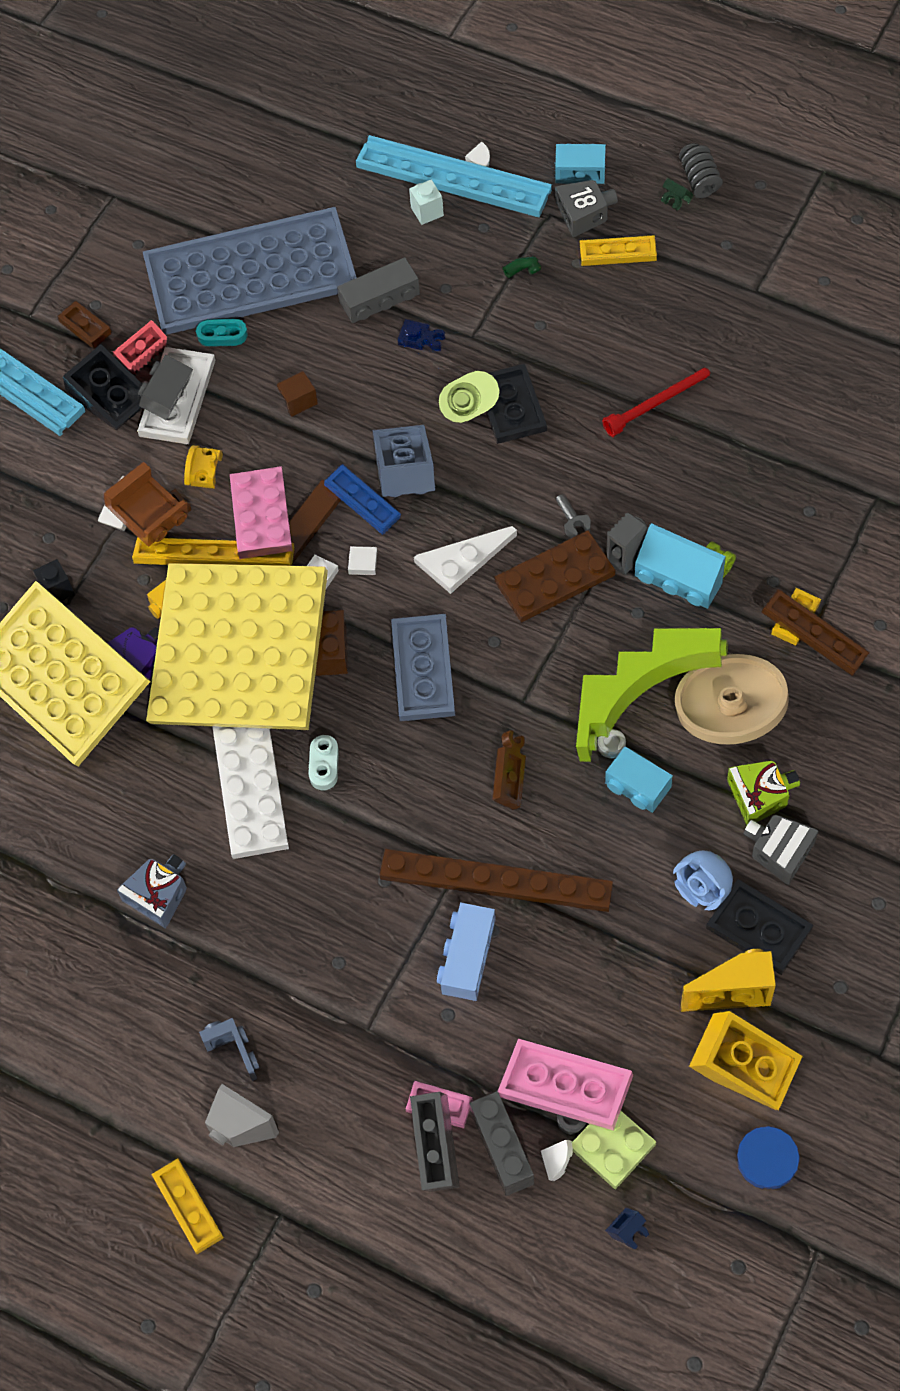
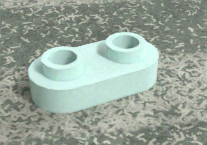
M329 735L316 737L310 745L309 779L312 786L318 790L331 789L338 779V744ZM322 745L329 746L326 750L319 749ZM322 770L327 771V774L323 776L318 775Z

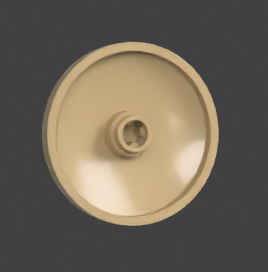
M745 654L722 656V667L689 671L680 681L675 693L676 712L683 727L693 736L716 744H739L765 735L779 724L787 711L789 703L787 683L780 670L762 658Z

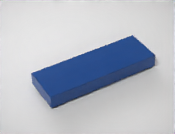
M343 464L324 481V485L382 535L401 517V513Z

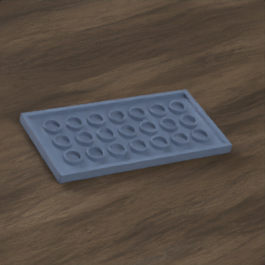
M336 207L143 251L161 330L165 335L197 328L205 320L235 319L337 295V286L356 279Z

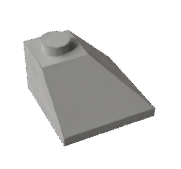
M221 1084L205 1121L211 1139L220 1145H224L226 1142L233 1147L277 1137L279 1131L271 1114Z

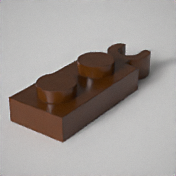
M510 730L502 734L501 740L504 747L499 748L497 751L492 800L514 810L521 807L526 756L520 753V749L525 744L524 736L515 737L513 740V731Z

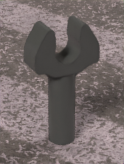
M565 494L557 496L556 501L568 519V522L564 524L566 535L570 538L577 536L576 526H581L584 531L589 530L590 532L591 521L589 516L577 515Z

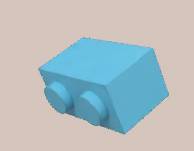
M556 144L555 183H578L594 180L597 184H605V144Z
M624 747L607 769L605 784L613 793L617 795L623 794L631 799V802L639 809H647L653 813L671 789L673 775L629 748Z

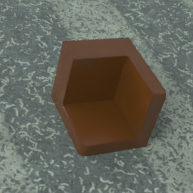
M304 371L277 384L279 392L286 401L288 413L291 417L318 404L316 389Z

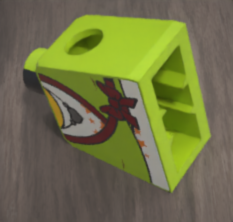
M774 761L735 766L728 770L727 782L746 825L751 820L759 822L785 808L789 800L788 790L800 786V780L795 770L780 774Z

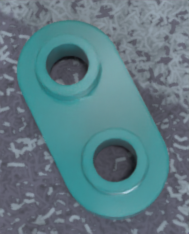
M239 319L205 320L196 328L198 341L204 346H237L244 343L248 337L246 325Z

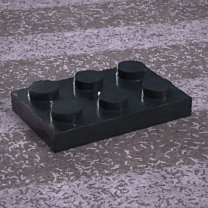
M521 364L488 373L494 377L499 387L497 402L491 409L486 411L496 443L500 444L546 432L547 424L526 365Z
M737 879L729 895L719 905L706 924V929L743 952L750 949H762L763 952L771 951L773 969L782 975L812 931L813 924Z

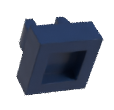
M625 1208L605 1230L614 1240L620 1241L633 1249L638 1247L633 1241V1235L637 1231L641 1236L647 1237L649 1235L648 1230L642 1226L646 1219L638 1211Z

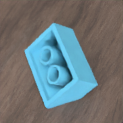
M651 523L635 562V576L646 584H653L662 588L670 595H678L687 599L692 605L708 609L722 585L726 556Z

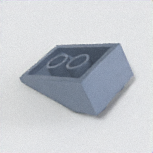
M424 425L373 430L382 497H398L402 494L411 493L425 494L429 491H435L433 460Z

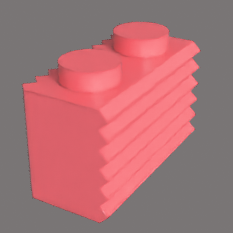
M151 320L113 352V356L131 374L136 375V371L143 368V365H147V362H151V358L155 359V355H159V352L165 349L167 336Z

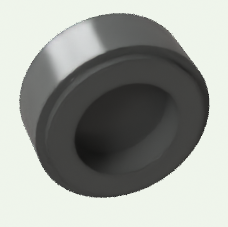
M557 1114V1124L566 1134H578L587 1125L586 1122Z

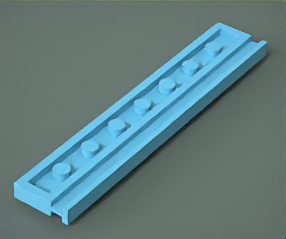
M371 135L368 136V141L364 144L356 160V167L415 184L424 183L432 179L440 191L535 217H540L548 200V195L552 191V184Z
M0 349L1 396L59 436L63 434L62 431L65 428H69L86 412L84 406Z

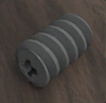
M692 143L686 145L680 151L679 159L682 162L694 196L696 198H706L720 189L723 180L718 169H716L717 166L713 161V156L710 154L709 147Z

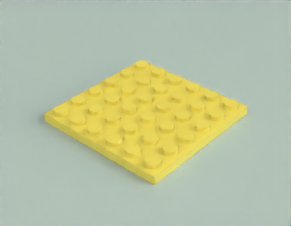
M169 563L146 721L150 724L309 730L328 574L326 567Z

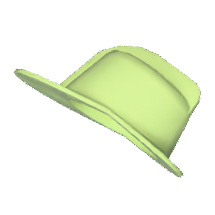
M475 371L468 373L443 388L439 395L440 410L452 422L462 423L469 421L495 405L499 397L498 383L492 375L486 372Z

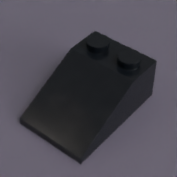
M102 344L63 375L65 390L82 404L84 408L116 431L142 409L139 406L141 396L138 395L142 383Z

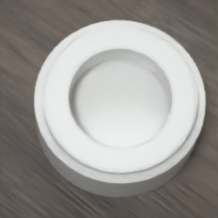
M612 729L608 738H605V736L598 737V750L604 757L616 758L622 749L626 747L625 736L618 730Z

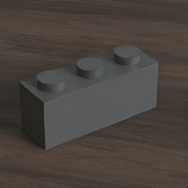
M405 257L337 286L339 302L352 323L365 320L375 313L388 310L392 306L405 300H411L420 294L419 279Z
M498 1091L470 1102L472 1118L505 1196L534 1185V1174Z
M442 1092L410 1096L422 1190L433 1192L459 1188L448 1095Z

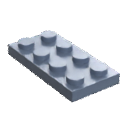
M446 614L391 619L400 721L455 716Z

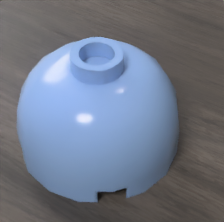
M702 850L691 853L684 857L674 868L673 874L676 873L677 880L674 882L677 890L685 900L695 907L699 903L707 906L704 910L716 909L731 892L733 883L731 869L725 860L711 851Z

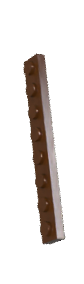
M389 849L384 851L380 871L381 880L609 912L613 881Z

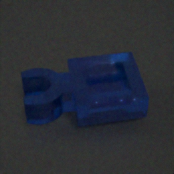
M405 319L398 337V345L423 350L424 345H428L434 351H441V342L435 340H445V332L440 329L430 331L429 324Z

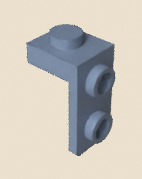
M233 1018L222 1023L221 1021L210 1023L205 1027V1030L199 1032L207 1052L235 1040L251 1080L257 1079L254 1070L258 1069L259 1065L253 1051L247 1053L243 1045L249 1041L242 1025L236 1027Z

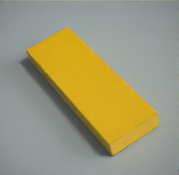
M655 235L580 240L581 265L657 261Z
M178 1158L151 1174L196 1254L224 1238Z

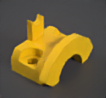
M192 445L186 459L184 484L214 489L216 484V467L218 461H222V450L200 448V446Z

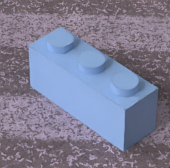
M460 902L458 912H453L450 929H454L452 939H446L443 953L444 956H447L445 966L439 967L437 983L441 984L443 995L477 1001L496 920L495 909Z

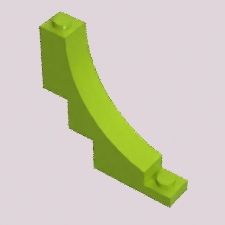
M721 628L654 629L652 652H619L617 675H583L576 743L579 761L591 762L592 751L597 750V737L605 736V738H608L610 731L621 714L635 699L652 686L684 672L722 667V656H727L728 644L727 639H722Z

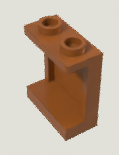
M145 462L141 463L104 492L105 507L148 547L154 542H160L164 539L170 529L174 526H180L188 516L187 503L184 500L178 502L151 476V468Z

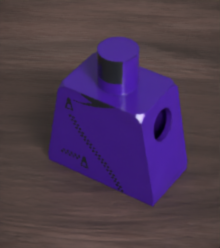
M132 627L108 642L113 649L148 680L152 677L159 634L157 627H154L145 636Z

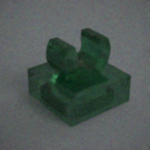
M669 178L666 179L662 186L668 192L662 196L661 201L667 205L671 198H675L672 208L676 211L680 209L682 200L689 204L694 196L688 189Z

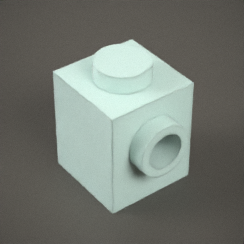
M432 179L409 188L411 209L421 225L444 216L442 195Z

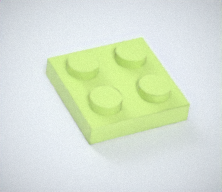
M620 1111L614 1131L589 1124L572 1142L573 1152L615 1190L656 1145V1141L622 1111Z

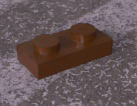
M77 301L57 316L62 325L93 349L112 334L109 326Z

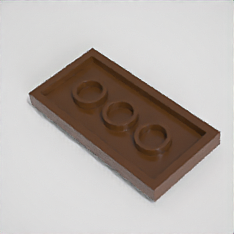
M589 530L495 576V583L522 623L614 577L615 569Z

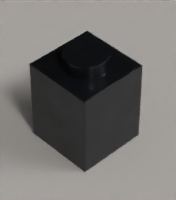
M58 559L33 570L37 582L60 602L75 595Z

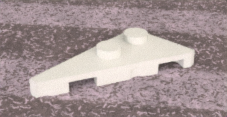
M510 526L424 552L414 557V563L451 594L517 536V530Z

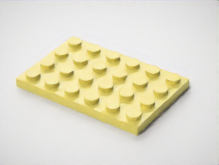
M35 581L0 622V697L67 759L79 767L151 681L45 587Z

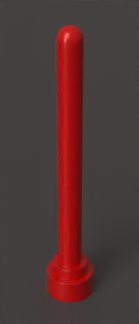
M702 368L621 415L611 414L603 418L602 423L605 431L611 437L620 434L628 422L708 378L710 370Z

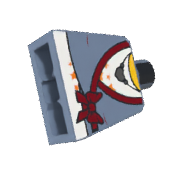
M174 854L164 866L154 859H149L117 889V892L124 903L163 928H166L187 889L183 878L179 876L186 863Z

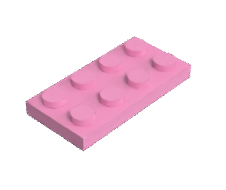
M282 466L230 474L239 559L293 551Z
M518 1039L498 1093L504 1099L614 1131L633 1078V1073L631 1070Z

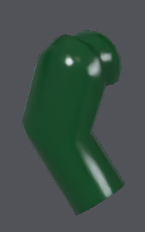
M535 256L522 257L504 266L503 272L507 278H510L527 268L529 273L533 275L540 271L542 266L538 262L539 259Z

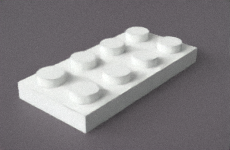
M165 347L161 361L166 354L193 369L189 383L167 421L144 409L137 431L139 437L189 444L216 360L214 354Z

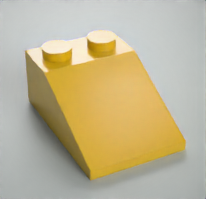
M762 949L747 950L745 953L735 956L684 985L681 1012L771 1006L776 986L771 951L763 952Z
M727 1011L713 1013L689 1067L715 1083L774 1110H779L803 1056L734 1013Z

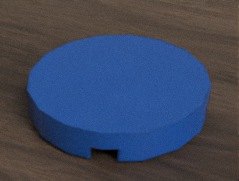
M769 1126L756 1128L747 1133L739 1144L737 1153L738 1168L745 1180L755 1187L762 1189L781 1188L789 1183L797 1172L799 1163L798 1148L792 1138L781 1129Z

